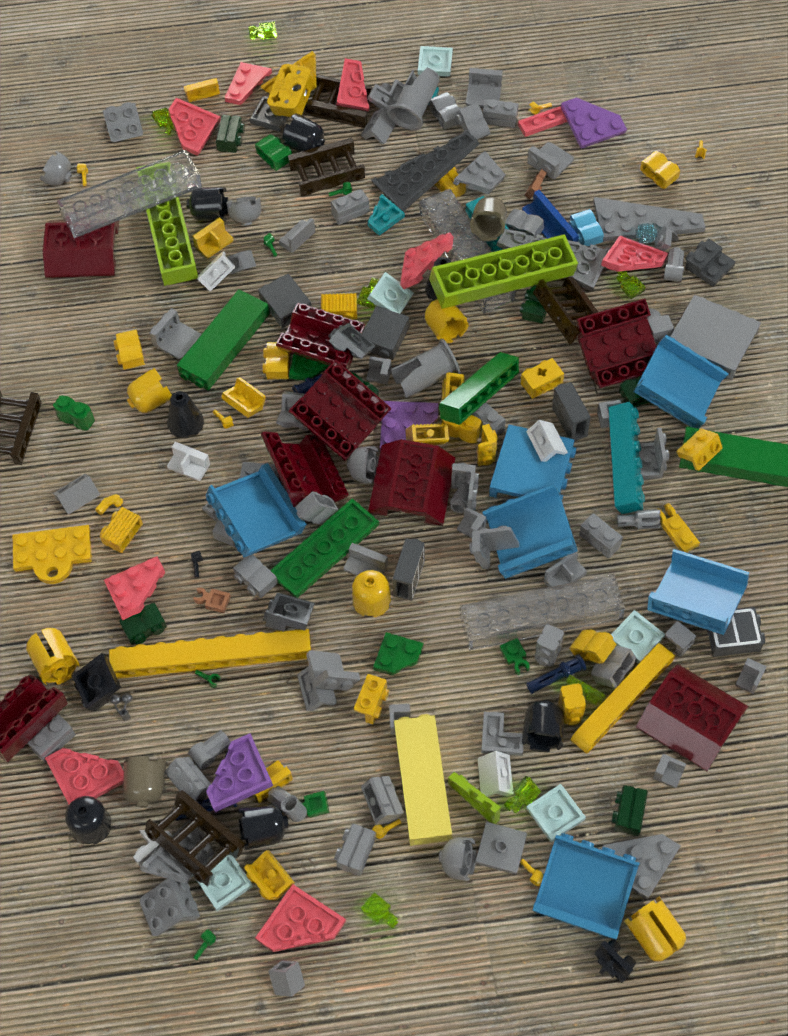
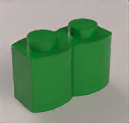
M269 134L255 143L256 153L273 170L277 171L288 164V155H291L292 151L288 146L282 144L279 137Z
M59 395L53 404L55 413L60 421L73 424L80 430L88 431L95 422L91 408L85 403L75 402L68 396Z

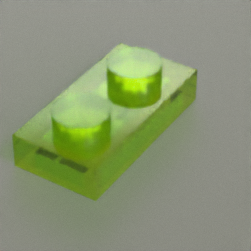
M569 675L566 685L581 684L583 695L586 696V700L591 704L597 705L598 703L601 705L605 701L606 695L572 675Z

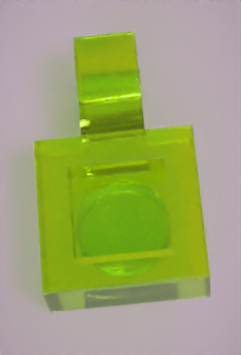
M626 271L617 272L619 276L616 279L621 283L620 288L630 299L645 291V285L635 275L630 277Z
M372 277L369 286L362 287L357 299L358 305L372 309L375 308V304L367 298L379 279Z
M525 776L514 788L513 793L515 796L509 798L504 803V806L508 811L512 810L516 814L522 805L528 806L541 793V790L530 777Z
M375 892L360 908L376 924L383 920L389 927L394 929L399 923L397 921L398 918L388 912L391 909V905Z

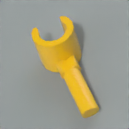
M533 101L529 104L532 108L528 110L536 115L540 110L552 107V103L538 105Z
M700 140L695 158L702 157L705 159L707 149L703 148V141Z
M78 163L77 173L82 174V184L87 186L86 174H88V168L86 164Z
M213 410V414L219 418L224 429L234 426L231 416L224 418L217 410Z
M397 819L384 828L381 825H375L372 830L376 832V838L382 839L390 829L401 824V821Z
M522 859L520 863L532 874L529 879L530 882L539 887L543 879L542 872L537 869L535 870Z

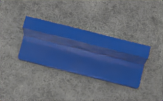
M540 189L535 191L533 202L522 207V210L528 215H537L544 220V229L541 232L544 237L548 239L565 234L567 240L578 242L579 235Z

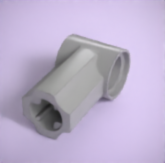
M674 247L669 249L664 280L682 281L684 251L681 248Z
M220 730L204 743L199 742L191 747L188 755L203 770L214 762L216 756L229 747L231 741Z
M280 786L272 788L268 792L267 800L271 804L278 806L293 822H299L305 818L307 809L296 796L289 794Z

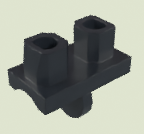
M615 939L609 942L604 941L594 953L599 959L597 962L603 967L599 973L602 976L608 973L612 978L616 977L623 983L633 972L636 961L629 955L623 959L618 954L621 947Z

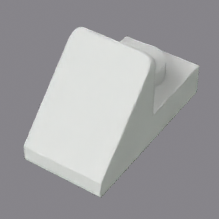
M140 830V833L148 844L141 846L133 856L140 868L161 847L156 841H151L147 837L145 830ZM165 831L170 837H172V834L169 831Z

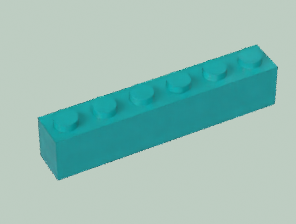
M630 402L608 407L615 508L621 514L643 510V502H645V495L642 491L644 479L640 469L643 467L639 455L641 451V444L638 440L640 428L637 424L639 412Z

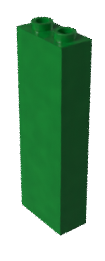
M238 289L177 364L179 376L186 381L193 382L197 387L209 391L270 315L268 304Z
M686 427L683 444L700 429ZM711 431L719 435L723 448L699 470L700 472L788 487V444ZM680 458L679 468L698 471L695 470L691 461Z

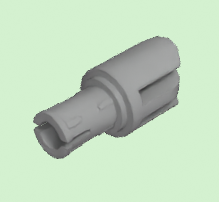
M660 509L637 510L635 514L617 515L618 527L635 526L638 530L660 528Z

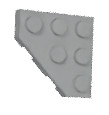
M660 834L605 844L603 847L615 850V855L621 857L624 854L636 857V862L640 864L631 890L648 900L681 845Z

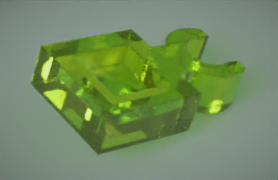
M275 21L259 23V27L254 25L248 27L250 39H255L258 36H261V39L277 37Z
M165 107L152 111L151 117L160 128L165 127V132L171 135V129L175 131V128L169 116V110Z

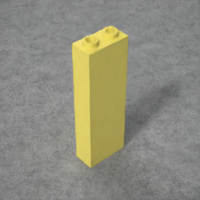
M422 714L417 718L401 717L398 720H394L410 846L449 841L452 839V830L435 715Z

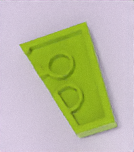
M453 772L448 777V785L488 822L497 824L500 821L501 807L472 786L463 775Z

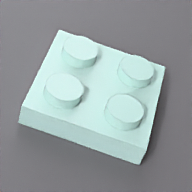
M420 46L418 75L428 67L439 76L450 77L453 48Z
M385 272L367 299L378 307L401 314L414 292L408 288L403 289L399 281Z
M635 610L611 634L617 646L632 650L636 657L635 662L638 664L665 638V634Z
M561 784L529 804L526 808L551 843L555 841L556 835L561 836V833L568 832L586 819L585 815Z
M227 855L211 871L213 876L208 887L204 883L198 882L217 911L253 887V884L232 855Z

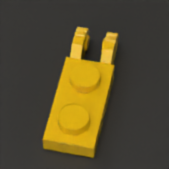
M670 503L665 504L664 509L670 518L666 519L665 514L660 509V523L677 548L687 553L698 547L700 542L679 514H676L675 509Z

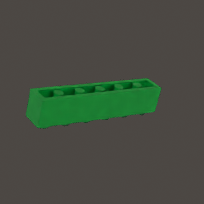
M499 352L440 402V418L458 425L464 422L519 374V357Z

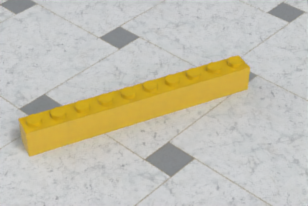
M294 629L292 631L276 630L273 633L257 632L253 635L237 634L234 637L217 636L214 639L197 638L194 641L178 640L175 643L158 642L155 645L147 646L138 644L135 647L128 648L119 646L115 649H109V661L117 679L307 659L306 653L311 650L309 629L305 631Z

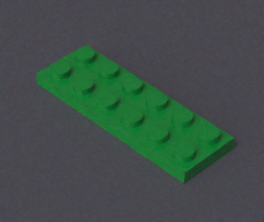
M352 498L270 571L277 577L278 583L293 597L299 598L349 553V547L352 543L358 545L379 526V521Z

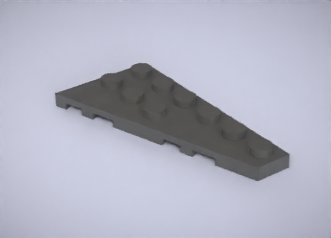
M466 131L450 139L447 144L441 147L437 146L425 155L423 153L401 164L400 168L392 172L389 170L385 172L384 176L378 179L375 177L371 181L392 203L404 212L479 145V142Z

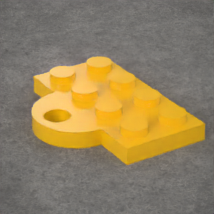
M89 525L12 535L14 571L34 570L36 577L46 584H56L65 580L70 575L73 564L92 562ZM50 571H58V574L56 576H48Z

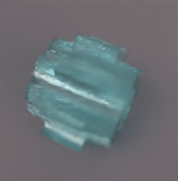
M654 223L639 224L638 229H636V238L639 239V243L655 242L657 229L654 227Z

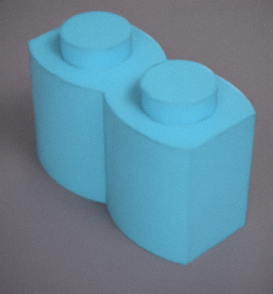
M590 209L570 216L568 223L579 235L578 242L581 245L590 246L603 242L604 233Z

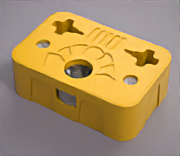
M292 64L281 66L267 99V103L274 115L290 118L295 113L302 115L315 83L314 76L309 67Z

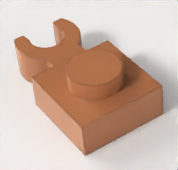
M543 169L536 174L524 195L529 200L535 191L539 189L541 191L542 189L540 185L547 174Z
M197 588V593L203 596L193 598L196 604L206 603V609L225 613L231 598L230 593L211 589L210 593H207L205 589Z

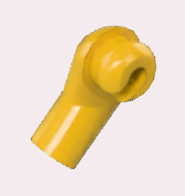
M118 494L106 497L95 508V511L103 515L112 504L115 507H120L123 499Z

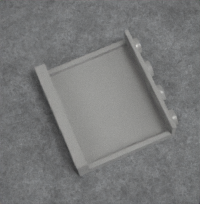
M694 295L670 337L690 348L698 355L705 357L714 365L721 367L728 373L726 378L732 381L754 336L758 334L761 322L744 316L737 311L725 308L720 304L708 301L703 297Z

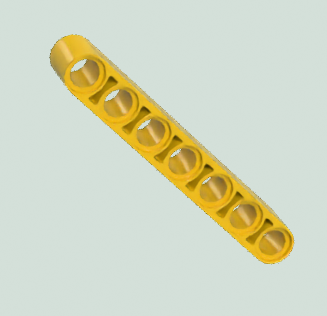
M658 643L577 729L570 741L584 753H589L668 668L676 655Z

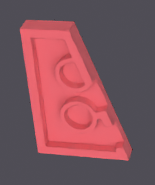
M345 58L336 105L369 112L361 61Z
M241 62L225 95V102L241 105L253 93V89L257 85L260 86L266 76L269 77L272 74V69Z

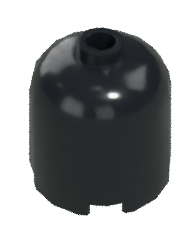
M295 113L292 115V122L290 124L287 123L283 131L282 139L285 140L283 142L284 145L300 152L324 145V131L319 124L300 114Z
M200 187L194 189L190 199H187V209H190L191 215L200 221H215L220 217L225 222L227 219L224 215L228 214V197L224 195V192L227 191L226 187Z
M541 700L531 704L525 713L522 744L530 745V750L548 753L551 748L560 750L563 747L564 738L563 710L549 700Z
M81 796L68 805L65 813L66 824L76 841L80 844L93 843L95 845L108 836L110 833L111 817L99 800L91 796Z
M265 804L238 808V814L242 813V818L238 819L241 840H246L244 850L275 845L283 839L285 829L289 827L287 815H282V811L278 806Z

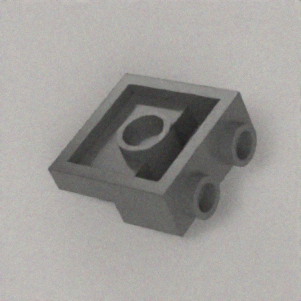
M708 238L705 242L701 241L698 244L695 252H689L686 257L685 268L714 287L735 266L736 261L722 253V247Z
M349 323L344 326L340 325L337 329L335 328L328 336L330 338L329 342L332 343L335 350L345 352L349 349L354 357L360 359L367 356L376 347Z
M277 592L275 598L270 599L268 610L266 609L263 617V621H266L265 626L280 631H285L286 626L305 631L315 603Z

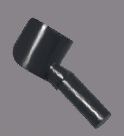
M200 550L191 553L195 579L199 578L198 562L203 561Z

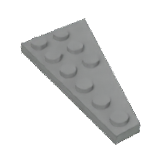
M598 197L593 199L597 222L604 233L603 242L616 241L619 236L628 239L656 237L661 227L672 229L677 235L705 232L706 227L703 215L700 213Z
M505 229L496 246L507 249L547 238H543L542 235L531 236L525 232ZM568 240L578 262L573 277L579 286L592 291L604 267L601 266L602 260L610 248H597V245L585 246L579 242Z

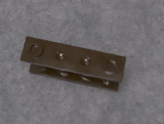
M316 75V90L312 99H308L303 115L365 128L367 125V112L333 105L339 92L341 80ZM365 85L368 98L373 87ZM322 90L331 92L327 103L318 101Z
M352 137L288 155L290 171L297 170L302 180L299 183L301 196L343 185L344 182H353L365 178L364 164L357 166L352 154H355ZM345 156L350 168L341 171L336 159ZM330 161L334 173L324 175L320 163ZM314 166L318 177L308 180L304 168Z
M573 276L567 277L561 287L549 288L542 279L533 291L569 344H573L580 333L573 320L598 312ZM555 294H563L567 300L558 301ZM572 306L576 313L568 314L563 307Z
M0 391V406L2 404L25 408L24 414L21 416L0 413L1 421L20 423L19 430L16 431L0 429V437L15 439L14 445L11 447L0 446V453L10 454L14 464L22 465L42 402L38 393L31 392L29 399L19 400L5 398Z
M181 790L175 798V809L158 824L149 819L146 822L145 833L151 841H156L188 869L198 882L204 883L208 887L213 876L211 871L227 855H232L237 859L242 854L245 843L186 792ZM181 814L187 816L191 822L173 838L164 831ZM201 828L207 835L188 852L179 843L193 830ZM212 841H216L222 849L205 865L201 864L195 857Z

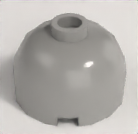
M55 151L56 156L52 154L44 166V177L40 176L41 181L51 186H59L64 181L68 182L72 176L69 159L58 151Z
M254 196L236 198L237 202L232 203V200L227 201L229 216L235 222L242 223L243 226L251 225L252 221L260 216V197L257 200Z
M364 446L355 449L347 461V469L353 479L359 483H374L379 460L376 454L379 451L375 446Z
M455 837L450 839L444 848L440 850L439 861L442 862V868L449 877L462 881L470 880L468 874L473 875L477 851L472 850V844H475L473 838Z

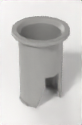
M427 67L416 77L414 70H412L396 103L390 105L387 110L389 118L396 125L404 129L413 131L421 129L423 125L422 116L440 81L439 75Z
M442 338L439 339L437 346L391 369L395 383L401 384L405 398L443 380L448 372L461 374L453 352Z

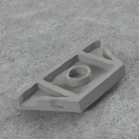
M484 151L454 179L453 184L464 183L469 185L468 189L490 194L504 180L506 174L489 154Z
M191 820L187 821V822L172 836V838H173L176 834H178L188 823H190ZM196 828L179 844L189 852L205 837V834L199 828ZM210 844L195 857L203 865L213 857L214 852ZM162 847L151 855L140 868L142 872L185 884L193 877V874Z

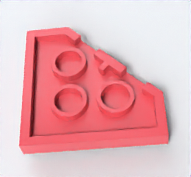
M176 98L168 109L169 116L182 149L198 156L220 123L221 116Z
M450 232L439 235L437 238L426 241L422 245L410 248L405 252L400 281L403 289L418 284L423 279L422 275L427 269L432 270L436 259L444 252L448 253L452 249L454 237Z
M619 236L603 258L601 266L617 272L657 268L663 266L669 253Z
M158 556L104 579L122 620L136 615L143 610V603L147 597L150 598L157 587L158 579L164 576L165 570Z
M62 748L45 757L68 804L81 796L98 798L123 784L124 771L119 761L107 760L87 753H78L67 748Z
M292 884L255 939L272 952L335 939L346 923V919Z

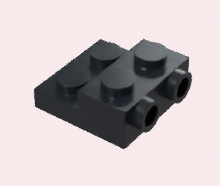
M103 653L72 675L75 682L74 687L82 698L83 706L88 710L97 711L111 700L110 696L122 688L107 655Z

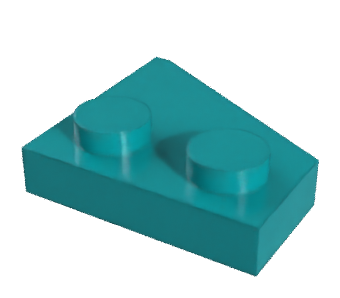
M381 194L377 206L375 205L373 214L368 220V227L380 236L405 217V213Z

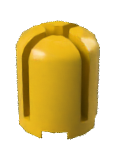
M56 628L42 629L41 631L54 656L50 657L37 633L29 638L26 644V651L42 682L45 684L46 682H56L57 685H60L72 678V673L77 665L79 667V661L60 630Z
M659 896L655 899L657 903L653 900L631 915L632 921L629 918L624 920L648 957L653 961L665 960L681 949L686 942V933Z

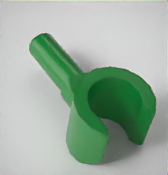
M344 182L341 189L329 192V197L342 193L343 195L352 193L351 183Z
M268 233L263 237V243L266 247L268 246L273 256L276 257L277 253L272 245L275 239L271 233Z
M199 670L195 671L196 675L209 681L211 688L217 687V684L211 680L217 679L221 681V677L218 674L207 675Z
M209 929L200 936L204 943L193 956L195 960H198L204 950L216 941V936Z

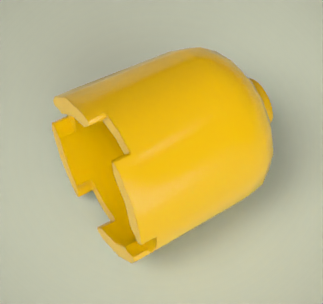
M437 299L432 301L426 308L425 321L438 340L442 338L447 344L452 343V339L458 335L462 337L467 331L469 323L457 306L442 309Z
M155 368L150 369L132 381L127 387V394L129 396L127 402L132 409L136 407L141 413H149L169 402L172 396L168 387L163 388L159 382L162 378Z
M366 570L359 573L352 584V603L355 610L362 616L378 617L383 615L389 609L391 602L390 587L386 577L381 572L375 570Z

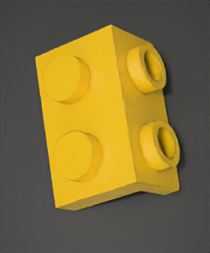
M241 377L236 379L234 387L223 392L221 399L247 418L262 411L266 398L263 393Z
M490 424L482 426L481 443L478 444L477 448L478 466H487L496 461L498 438L496 431L491 429Z
M701 428L676 452L678 457L691 461L695 470L699 471L723 447L717 433Z
M371 674L366 676L354 706L355 712L365 715L366 723L373 725L375 719H379L381 716V704L387 700L389 695L387 680Z
M266 850L252 864L244 866V869L247 871V878L252 883L257 884L260 888L259 893L266 900H278L295 883L270 850Z

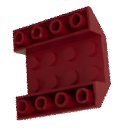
M119 218L50 220L46 222L42 250L45 278L115 276L114 243L115 234H118Z
M645 298L576 319L577 327L580 330L578 342L589 375L599 389L641 376L657 346L647 319L651 314Z
M297 303L292 312L290 325L286 333H281L276 342V347L279 350L329 366L336 359L349 370L354 356L350 353L349 349L345 352L335 350L332 343L329 342L330 338L328 336L335 328L337 329L340 325L344 326L347 323L351 324L362 334L366 324L306 304Z
M335 359L317 382L288 412L346 461L392 408Z
M262 431L261 436L293 507L297 506L311 492H317L321 496L326 495L334 503L349 496L324 442L316 435H306L299 444L282 443L276 432Z
M403 439L383 444L381 446L368 512L387 516L388 510L422 515L425 516L424 523L443 526L452 481V465L455 463L456 458L440 446Z
M677 664L668 673L648 703L636 728L708 772L717 758L720 749L749 706Z
M29 674L19 681V685L14 690L6 693L4 699L0 702V758L8 763L68 704L62 691L55 687L47 689L38 678Z

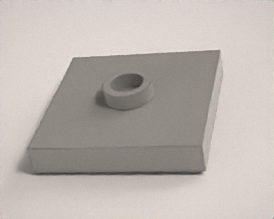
M486 822L475 864L517 875L527 833Z

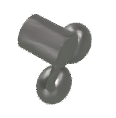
M129 693L123 694L122 701L125 705L119 711L117 704L120 703L121 697L118 694H114L110 698L111 703L115 704V708L123 720H129L131 716L125 708L127 703L132 701V695Z

